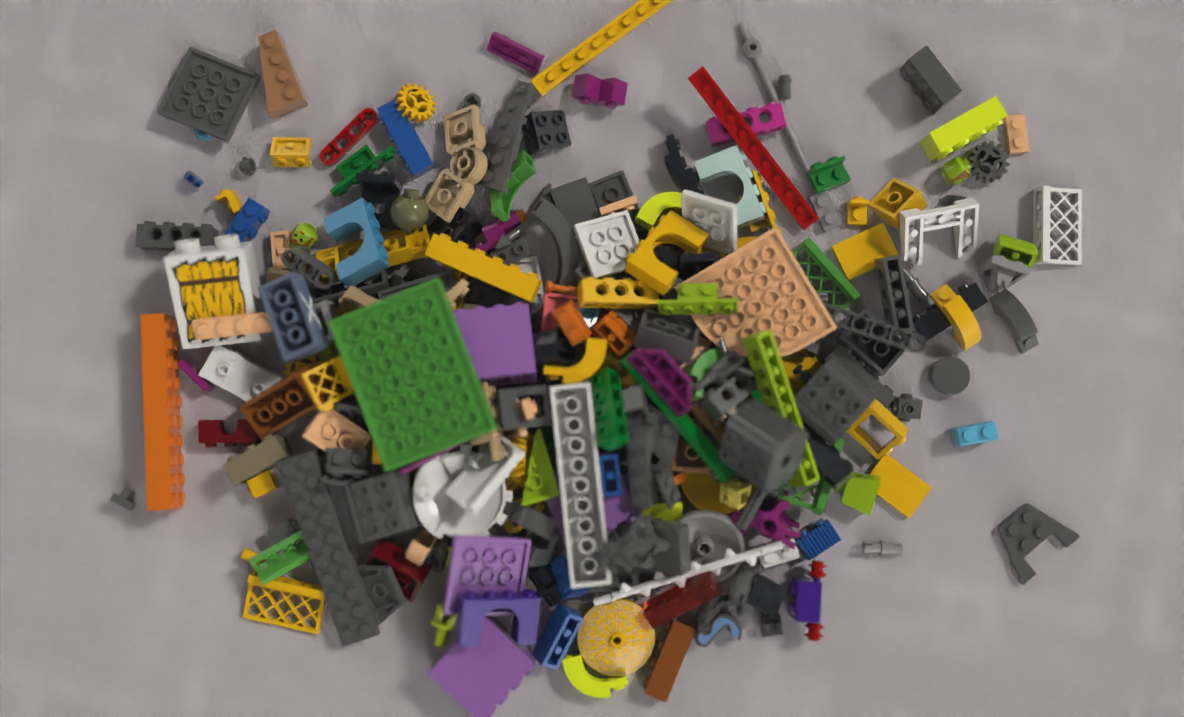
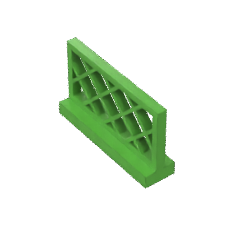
M810 237L793 252L796 259L797 253L802 249L808 254V262L798 263L807 265L806 277L808 280L809 278L820 279V289L815 290L816 292L833 293L832 304L829 305L845 309L861 295ZM810 257L815 263H810ZM810 265H818L821 268L820 277L809 276ZM823 279H830L834 283L833 291L822 290ZM835 293L844 294L848 301L843 305H835Z
M840 438L832 444L840 453L844 439ZM819 475L820 480H818L817 485L813 487L809 485L807 486L808 489L800 493L796 487H792L796 495L788 497L782 495L784 488L790 486V483H784L779 488L776 499H787L791 504L812 510L814 514L821 515L825 509L831 486ZM810 492L813 497L812 504L804 502L801 495Z

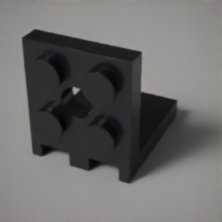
M362 170V173L356 172L355 180L362 187V198L368 203H372L374 208L378 204L385 205L383 213H374L380 228L398 229L391 219L390 208L394 199L401 195L402 184L392 172L382 171L381 174H374L371 170Z
M707 251L704 253L694 254L688 252L680 254L677 277L686 281L719 261V252Z

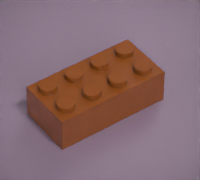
M307 365L251 397L239 407L261 439L316 408L300 377L301 374L310 370ZM313 374L309 375L308 378L311 384L317 386L318 380ZM320 391L318 398L321 404L328 398V395Z

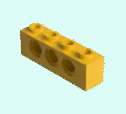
M585 277L577 285L579 308L643 310L646 308L654 310L658 306L659 293L643 282L633 281L631 278L614 280V278L607 277L600 280L594 277ZM596 289L601 290L603 295H599ZM615 290H619L622 296L617 295ZM634 290L638 291L641 296L635 295Z

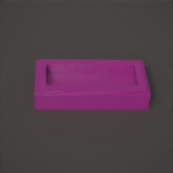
M182 359L178 363V366L203 391L209 392L215 387L207 379L198 376L200 371L189 360Z

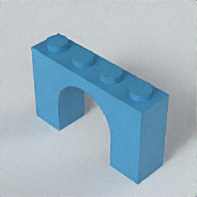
M363 198L354 201L323 219L327 234L337 242L358 231H364L365 233L361 248L354 255L336 264L340 281L349 287L355 286L390 267L388 262L389 255L383 245L385 241L378 229L380 224L374 215L376 212L372 203H368Z

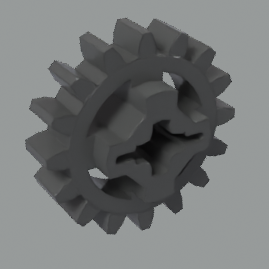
M984 141L981 143V146L977 144L974 147L975 150L972 149L969 152L971 157H968L967 160L971 162L973 170L971 175H977L976 180L983 178V183H986L988 180L993 183L996 179H1001L1003 177L1002 174L1008 172L1005 168L1010 166V163L1006 162L1010 156L1004 155L1006 148L1001 150L1000 143L994 146V141L989 142L988 145ZM981 152L980 159L977 160V156Z

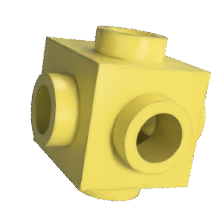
M730 478L728 481L720 484L721 503L736 509L747 505L751 498L750 484L744 483L738 478Z

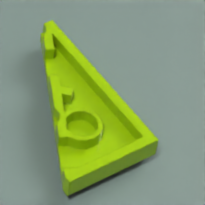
M541 429L535 431L522 500L523 507L560 496Z

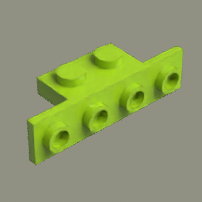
M717 283L678 284L677 300H658L659 315L737 313V299H717Z

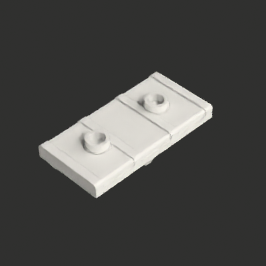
M227 345L214 346L198 376L207 379L245 402L284 378Z
M502 435L500 438L505 451L504 461L496 462L492 460L491 455L477 453L445 492L474 517L519 461L526 455Z

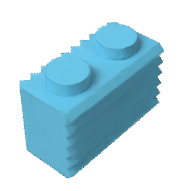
M994 421L951 428L954 447L998 440L996 423Z

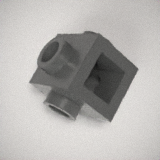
M901 393V396H895L896 398L891 402L890 411L899 421L910 422V419H921L923 400L912 397V394Z

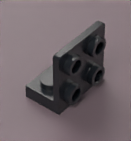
M459 207L450 223L437 216L427 229L439 236L441 233L451 237L450 241L455 243L459 240L470 246L482 232L483 226L471 214Z

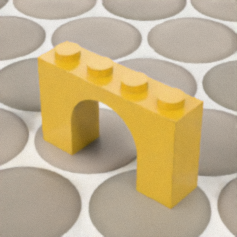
M670 210L666 216H661L656 228L652 227L645 241L642 239L639 242L636 251L628 255L625 260L627 263L625 271L664 296L675 283L678 273L660 262L654 255L653 249L661 244H673L686 252L700 253L707 243L709 234Z

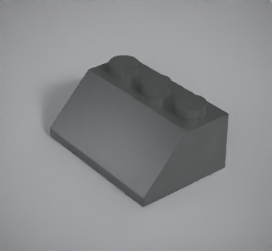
M644 308L633 346L642 349L665 350L675 361L690 364L697 346L700 329L697 325L664 314L659 315L658 312Z

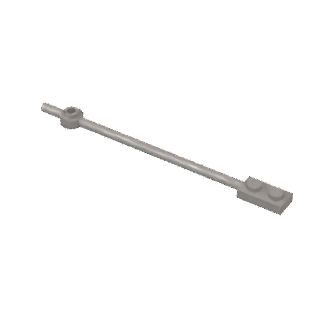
M742 22L737 26L745 42L742 49L743 55L747 59L753 60L771 102L780 103L760 59L762 45L758 40L751 39L745 23ZM754 46L756 50L752 51L749 47ZM783 109L786 121L785 133L813 192V196H810L808 199L819 218L818 221L823 232L829 231L842 225V222L828 191L815 194L806 176L810 167Z

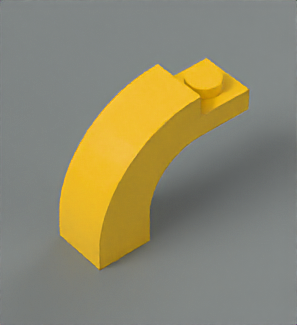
M947 284L930 294V298L949 320L953 328V339L964 351L981 340V331L977 320L960 295H956Z
M587 338L586 353L579 364L570 368L544 366V375H547L550 380H559L560 377H563V385L578 384L589 379L598 371L603 363L607 340Z

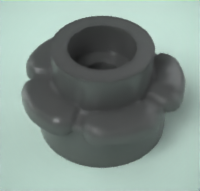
M243 157L242 161L239 162L240 171L245 175L254 173L256 171L254 159Z

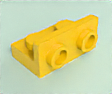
M273 137L270 149V158L273 166L280 168L311 167V138Z

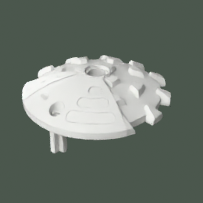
M460 445V451L446 452L425 463L416 477L413 490L416 513L425 528L440 539L443 534L449 536L454 534L490 536L488 529L496 522L502 525L507 518V515L502 512L505 502H512L513 492L506 491L504 481L485 502L475 517L445 493L477 455V453L471 452L472 445Z

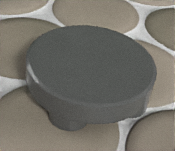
M944 357L933 365L929 381L938 392L945 395H955L964 391L968 386L970 371L966 363L957 357Z

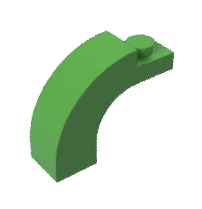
M720 348L711 349L696 356L686 366L684 372L692 380V386L705 378L709 367L723 358ZM692 388V402L701 399L703 389L696 392Z

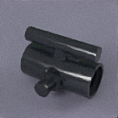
M547 565L540 566L528 575L529 579L538 589L535 593L540 598L543 596L550 607L564 600L558 590L555 576Z

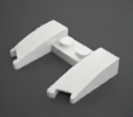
M973 198L954 201V205L925 211H920L918 208L899 211L902 259L907 261L908 256L916 258L915 263L922 265L923 232L954 226L955 251L958 258L963 256L962 249L967 245L971 244L973 248H976L979 203Z

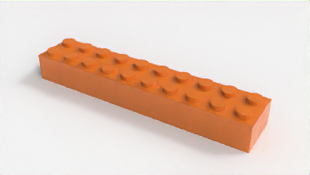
M165 313L141 314L147 511L183 508V504L186 501V496L183 492L185 475L182 473L184 455L181 453L184 439L183 435H181L183 418L180 415L182 398L179 396V388L182 385L181 378L179 377L180 367L178 366L180 358H178L180 341L177 339V331L179 329L175 316Z

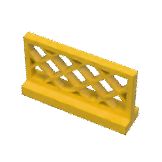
M256 570L249 575L247 582L249 586L243 618L319 634L326 602L320 584L280 576L263 585ZM254 586L261 587L265 594L257 598L253 592ZM274 590L280 591L284 598L276 602L270 593ZM299 595L303 602L294 606L289 597ZM265 596L273 604L267 609L259 601ZM311 599L321 600L320 607L316 610H313L308 603ZM284 600L291 607L286 613H283L278 606ZM254 603L261 610L257 615L249 613L250 606ZM303 604H305L310 612L305 617H302L297 610ZM273 607H275L280 615L276 619L271 618L267 613ZM292 611L299 619L295 623L289 622L286 617ZM313 616L316 621V627L308 626L305 619Z

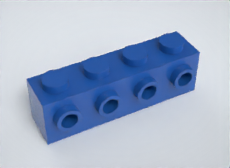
M249 197L224 235L238 234L240 242L252 241L257 236L262 224L267 221L271 211Z

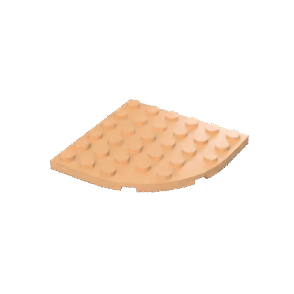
M774 227L681 283H717V299H737V313L691 314L699 329L714 344L719 346L718 341L724 337L728 352L731 353L735 350L741 357L748 358L742 338L755 332L772 330L779 355L784 357L803 349L837 329L836 324L777 227ZM677 285V286L674 287V288H675V290H676L677 293H678V285Z

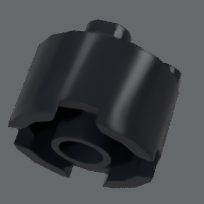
M560 326L540 331L532 337L536 349L534 358L538 365L542 364L543 367H562L571 364L570 360L575 357L574 346H571Z

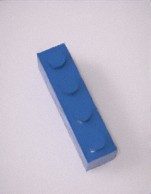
M396 99L377 108L380 113L377 118L382 126L386 124L389 130L386 134L391 142L395 141L398 147L395 150L400 159L404 157L407 163L404 167L408 174H413L415 178H418L434 169L435 166L411 122L408 121L407 115L403 117V111L397 110L399 104H396Z

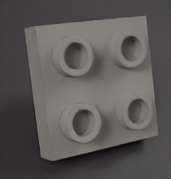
M1001 255L991 256L978 269V273L990 276L989 290L992 291L996 287V293L998 294L1003 288L1006 289L1010 284L1014 285L1026 277L1030 271V267L1024 266V263L1006 260Z

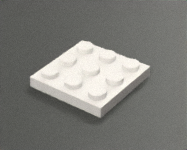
M685 189L681 193L682 217L709 234L704 247L728 255L736 251L737 204Z
M628 210L573 226L591 277L595 279L624 272L627 265L625 262L626 258L631 252L634 253L636 251V247L640 242Z

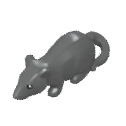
M443 534L442 538L438 539L435 544L431 565L437 572L445 569V560H447L449 553L447 547L452 546L453 536ZM435 557H436V559H437V561H438V565H439V566H436V564H435V562H434V558H435Z

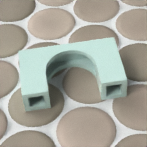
M735 145L695 161L694 164L702 183L724 175L735 176L743 182L744 193L737 204L738 230L765 219L763 213L767 211L763 201L759 203L757 198L760 193L757 185H753L750 178L753 177L750 166H745L744 160H747L746 155L742 149L739 150L738 146Z

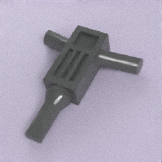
M722 337L718 341V345L723 358L709 367L706 377L694 384L692 388L698 392L710 383H721L735 372L750 378L756 372L743 368L745 360L735 350L729 353L724 337Z

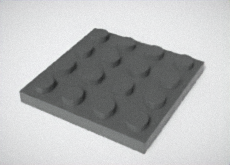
M189 47L157 113L160 116L229 143L261 77L255 72Z

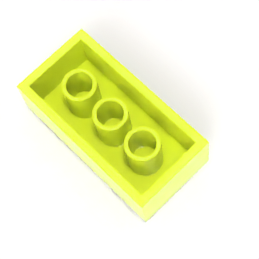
M994 96L933 130L919 143L930 161L936 158L940 161L951 152H956L967 143H972L985 133L988 134L1004 123L1002 120L1008 115L997 96Z

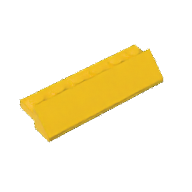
M426 223L421 228L413 230V233L402 232V228L381 233L385 241L383 243L384 248L389 255L388 262L390 267L427 257L424 254L431 239ZM364 238L316 251V258L336 271V281L340 279L336 264L354 255L361 248ZM323 275V279L326 282H330L329 277Z

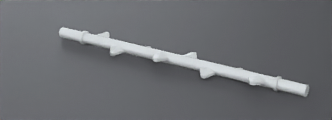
M778 541L765 546L761 545L759 548L739 554L734 553L729 548L726 549L723 559L704 565L692 561L691 569L682 576L672 574L665 576L661 572H655V577L652 581L632 587L625 582L621 583L619 591H612L610 594L594 598L593 602L595 606L611 601L615 602L617 599L637 593L649 597L651 589L673 582L680 588H683L686 578L708 571L717 576L720 575L722 567L745 560L751 566H755L757 556H765L767 553L783 549L782 541Z

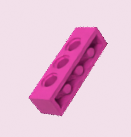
M770 102L765 104V107L757 108V106L746 109V112L739 113L744 120L750 121L751 125L749 127L756 136L786 128L781 103ZM766 115L769 117V121L763 123L759 120V117ZM716 116L706 121L711 148L735 142L729 132L722 130L723 125Z

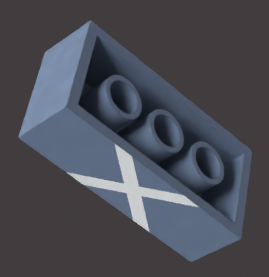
M291 272L258 288L284 361L295 363L329 347L303 275Z

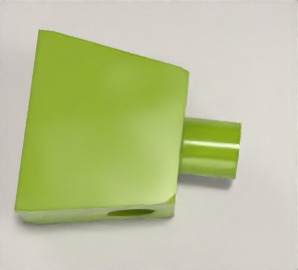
M854 473V477L837 490L842 492L841 502L862 513L871 515L881 479L878 475Z

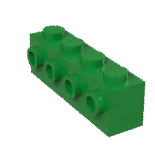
M605 367L589 379L597 435L596 440L598 446L613 451L628 443L629 436L620 373Z

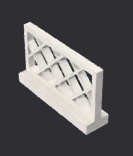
M1044 185L1033 189V244H1036L1038 251L1034 264L1082 265V190L1050 188V186ZM1050 193H1055L1060 198L1055 204L1050 199ZM1069 194H1075V203L1073 205L1066 199ZM1061 202L1068 207L1064 214L1057 207ZM1053 210L1060 217L1055 223L1050 218V213ZM1070 212L1075 216L1073 223L1066 218ZM1061 221L1068 226L1064 233L1057 226ZM1053 229L1060 236L1055 242L1050 237V232ZM1070 231L1075 234L1073 242L1066 237ZM1062 239L1068 245L1064 251L1057 245ZM1053 248L1059 254L1056 259H1050V251ZM1070 249L1075 253V261L1070 260L1066 256Z

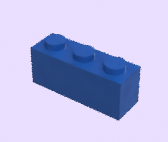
M558 603L532 655L542 666L557 670L584 618L574 608Z

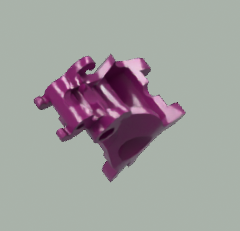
M783 490L782 495L789 497L788 491ZM777 495L772 499H763L748 528L754 530L757 528L760 535L772 541H782L788 547L795 549L796 543L790 541V537L794 539L795 537L799 538L800 532L794 531L790 527L799 528L800 523L789 518L784 512L789 507V501L787 499H776ZM742 512L732 513L731 520L737 523ZM739 528L741 533L747 534L748 528L746 529V531L742 528Z

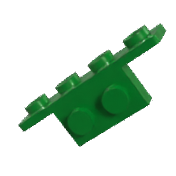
M366 144L337 165V169L345 179L330 189L331 194L334 197L342 196L348 191L350 186L359 184L355 180L356 172L362 173V170L375 172L383 162L391 161L394 158V154H396L394 148L389 146L379 155L375 156Z

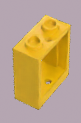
M875 399L847 432L878 460L883 455L887 457L893 451L895 445L900 446L907 439L906 433L908 428ZM871 414L895 435L884 446L879 445L859 426Z

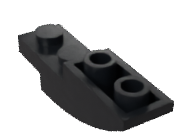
M674 134L667 135L665 142L670 155L664 157V163L677 188L681 192L686 189L705 195L704 191L700 190L698 183H700L698 173L694 172L692 167L685 169L687 164L684 156L681 157L679 152L681 149L679 139H675Z

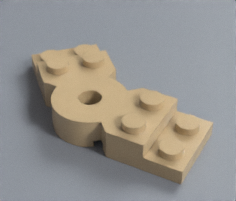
M474 104L443 116L446 151L453 155L450 163V170L445 169L440 172L424 199L431 211L449 223L459 207L465 209L474 194V185L484 177L488 166L487 157L482 151L486 145L485 128L480 125L479 109Z

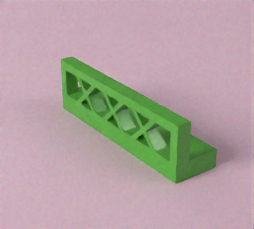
M300 530L250 558L249 561L256 570L262 584L265 585L310 560L311 557ZM298 539H302L301 542L294 544ZM280 549H284L280 554H276ZM267 559L264 563L257 565V562Z

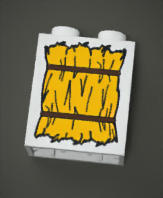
M226 234L215 237V245L200 247L198 238L176 241V249L164 257L183 349L261 341L266 333L196 340L192 325L194 319L265 311L258 289L261 285L252 241L240 242L238 234Z

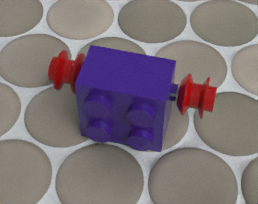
M812 560L811 564H807L811 567V571L807 574L812 578L792 577V582H789L788 585L791 601H788L787 612L797 622H808L804 625L808 628V632L804 635L808 636V640L820 641V637H824V635L820 634V629H823L824 626L820 623L822 582H820L821 579L819 578L827 576L823 572V568L827 567V565H823L824 561Z

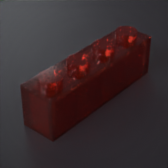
M711 571L696 575L686 580L683 588L677 585L644 602L643 614L651 627L655 629L721 595V583Z

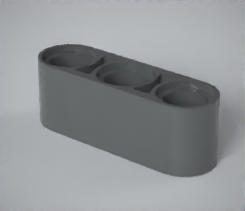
M293 246L282 253L281 261L286 267L295 273L303 275L306 280L317 287L327 289L336 282L337 273L335 270L300 247ZM289 253L295 255L296 261L290 258ZM306 264H310L313 271H309L306 268ZM323 275H327L330 282H326L323 279Z

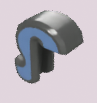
M719 612L710 621L708 631L702 633L696 628L694 633L695 642L700 647H708L725 628L737 640L740 641L742 638L740 624L733 616L726 612Z

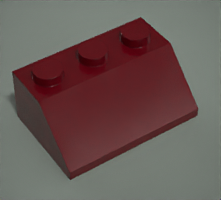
M381 538L371 552L366 565L391 566L405 600L413 603L427 579L432 565L426 561L422 566L405 559L406 550L395 545L392 541Z

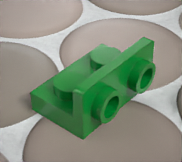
M834 156L825 163L817 162L811 166L806 176L815 194L844 185L851 180L843 165V162L846 160L845 156L839 158Z

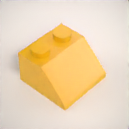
M894 177L869 202V207L888 225L899 231V211L915 208L922 211L927 206L920 190Z

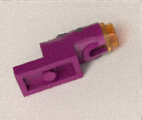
M523 209L510 210V219L505 222L494 215L490 216L488 223L482 228L488 242L476 244L473 246V251L477 248L486 252V255L493 252L492 250L496 247L502 235H508L527 220Z

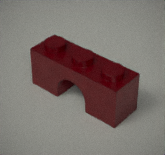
M237 419V429L230 435L224 430V420H198V443H205V447H217V443H224V447H236V443H244V446H250L252 444L256 445V442H262L247 419Z

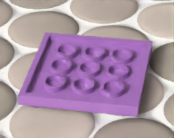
M454 534L442 611L444 615L457 614L458 594H465L466 591L484 593L487 590L498 593L504 592V590H513L515 592H522L525 587L532 540L528 537ZM499 607L493 609L487 615L513 616L510 608Z

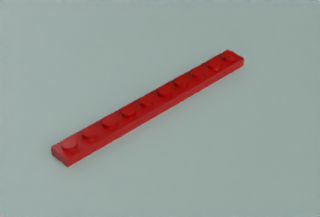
M704 66L700 67L687 79L803 230L807 229L819 219Z

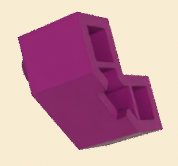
M589 73L575 75L572 98L579 100L581 104H595L616 109L617 106L625 105L628 83L615 77L600 79Z

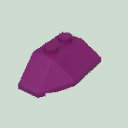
M637 348L627 358L679 417L691 409L692 380L665 350Z

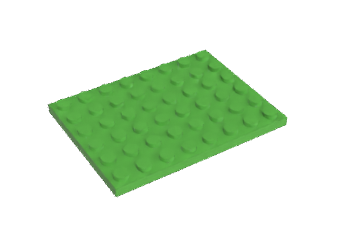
M440 277L328 321L385 472L498 429Z

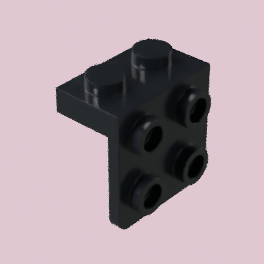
M562 110L530 112L525 116L527 121L526 125H522V130L529 156L537 155L544 149L566 148L571 145L565 115Z

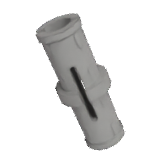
M880 540V542L862 541L861 549H864L862 553L879 554V556H885V554L901 556L903 554L902 543H886L883 540Z

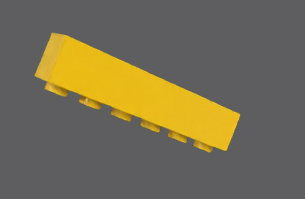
M441 233L440 236L433 234L424 254L425 256L533 304L542 284L541 280L538 279L539 275L530 271L527 274L521 272V268L512 263L510 266L503 264L504 260L496 256L489 258L485 256L486 252L476 248L473 251L468 248V244L458 240L457 243L450 241L451 237Z

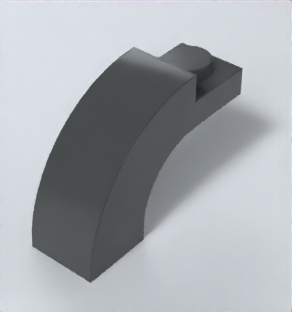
M1004 289L999 294L997 293L989 298L995 314L1001 317L1009 327L1019 352L1024 354L1039 345L1036 337L1038 330L1031 316L1010 291Z

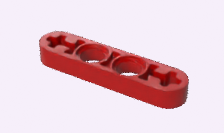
M363 109L320 152V160L326 166L337 164L377 124L378 115L374 109ZM366 114H369V115L373 114V115H372L373 120L370 121V120L368 119V120L364 123V124L366 125V127L364 128L363 125H362L359 121L361 120L362 122H364V121L367 119V118H366ZM359 126L361 132L358 135H352V127ZM341 139L347 140V146L343 149L338 148L337 145ZM333 146L338 152H340L339 154L334 152V150L332 149ZM327 153H328L329 155L332 154V158H333V159H332L331 161H330V160H326L327 158H326L325 155H326Z

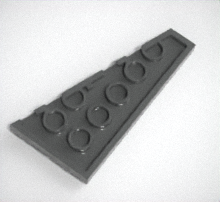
M518 81L514 87V91L483 149L487 157L488 166L484 177L475 185L507 195L509 189L506 187L508 179L512 178L513 174L511 172L512 163L517 159L523 136L521 133L522 125H526L527 121L525 117L526 110L531 106L535 86L531 83Z

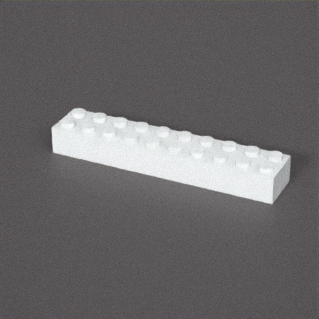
M590 383L550 387L571 589L612 584L611 573L605 565L600 566L596 562V557L592 556L594 551L601 552L604 546H600V543L603 540L607 541Z

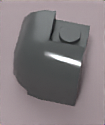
M523 528L517 535L513 532L512 537H528L532 540L528 566H544L552 561L559 551L555 548L560 532L555 528L551 534V537L555 538L553 542L526 528Z

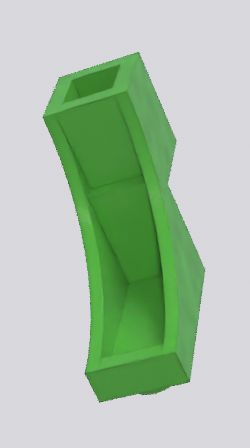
M523 149L518 152L516 161L512 163L511 172L513 174L512 178L508 179L506 187L509 188L507 195L489 189L491 212L503 222L510 219V208L517 191L536 173L534 159Z

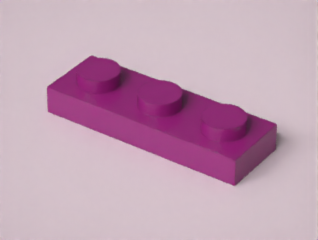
M495 31L491 34L487 51L535 75L539 73L545 57Z

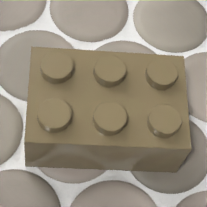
M270 434L261 439L262 443L258 445L252 444L245 448V453L229 457L227 459L228 462L223 467L234 486L247 484L246 481L278 466V461L295 456L285 436Z

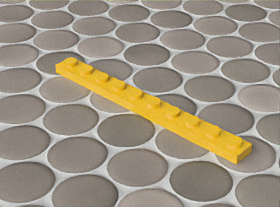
M639 0L531 79V84L535 86L537 92L543 97L674 0Z

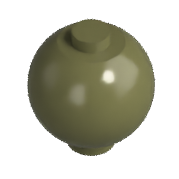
M404 189V194L397 196L391 204V219L397 227L402 228V232L413 233V230L421 228L428 219V205L419 196V190Z

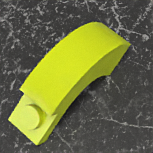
M664 192L653 196L642 206L634 223L650 231L657 218L662 214L672 210L682 215L681 193Z
M580 652L566 655L562 660L569 681L576 689L588 696L608 698L611 697L610 689L621 690L625 688V685H628L627 675L598 678L591 675L585 668Z

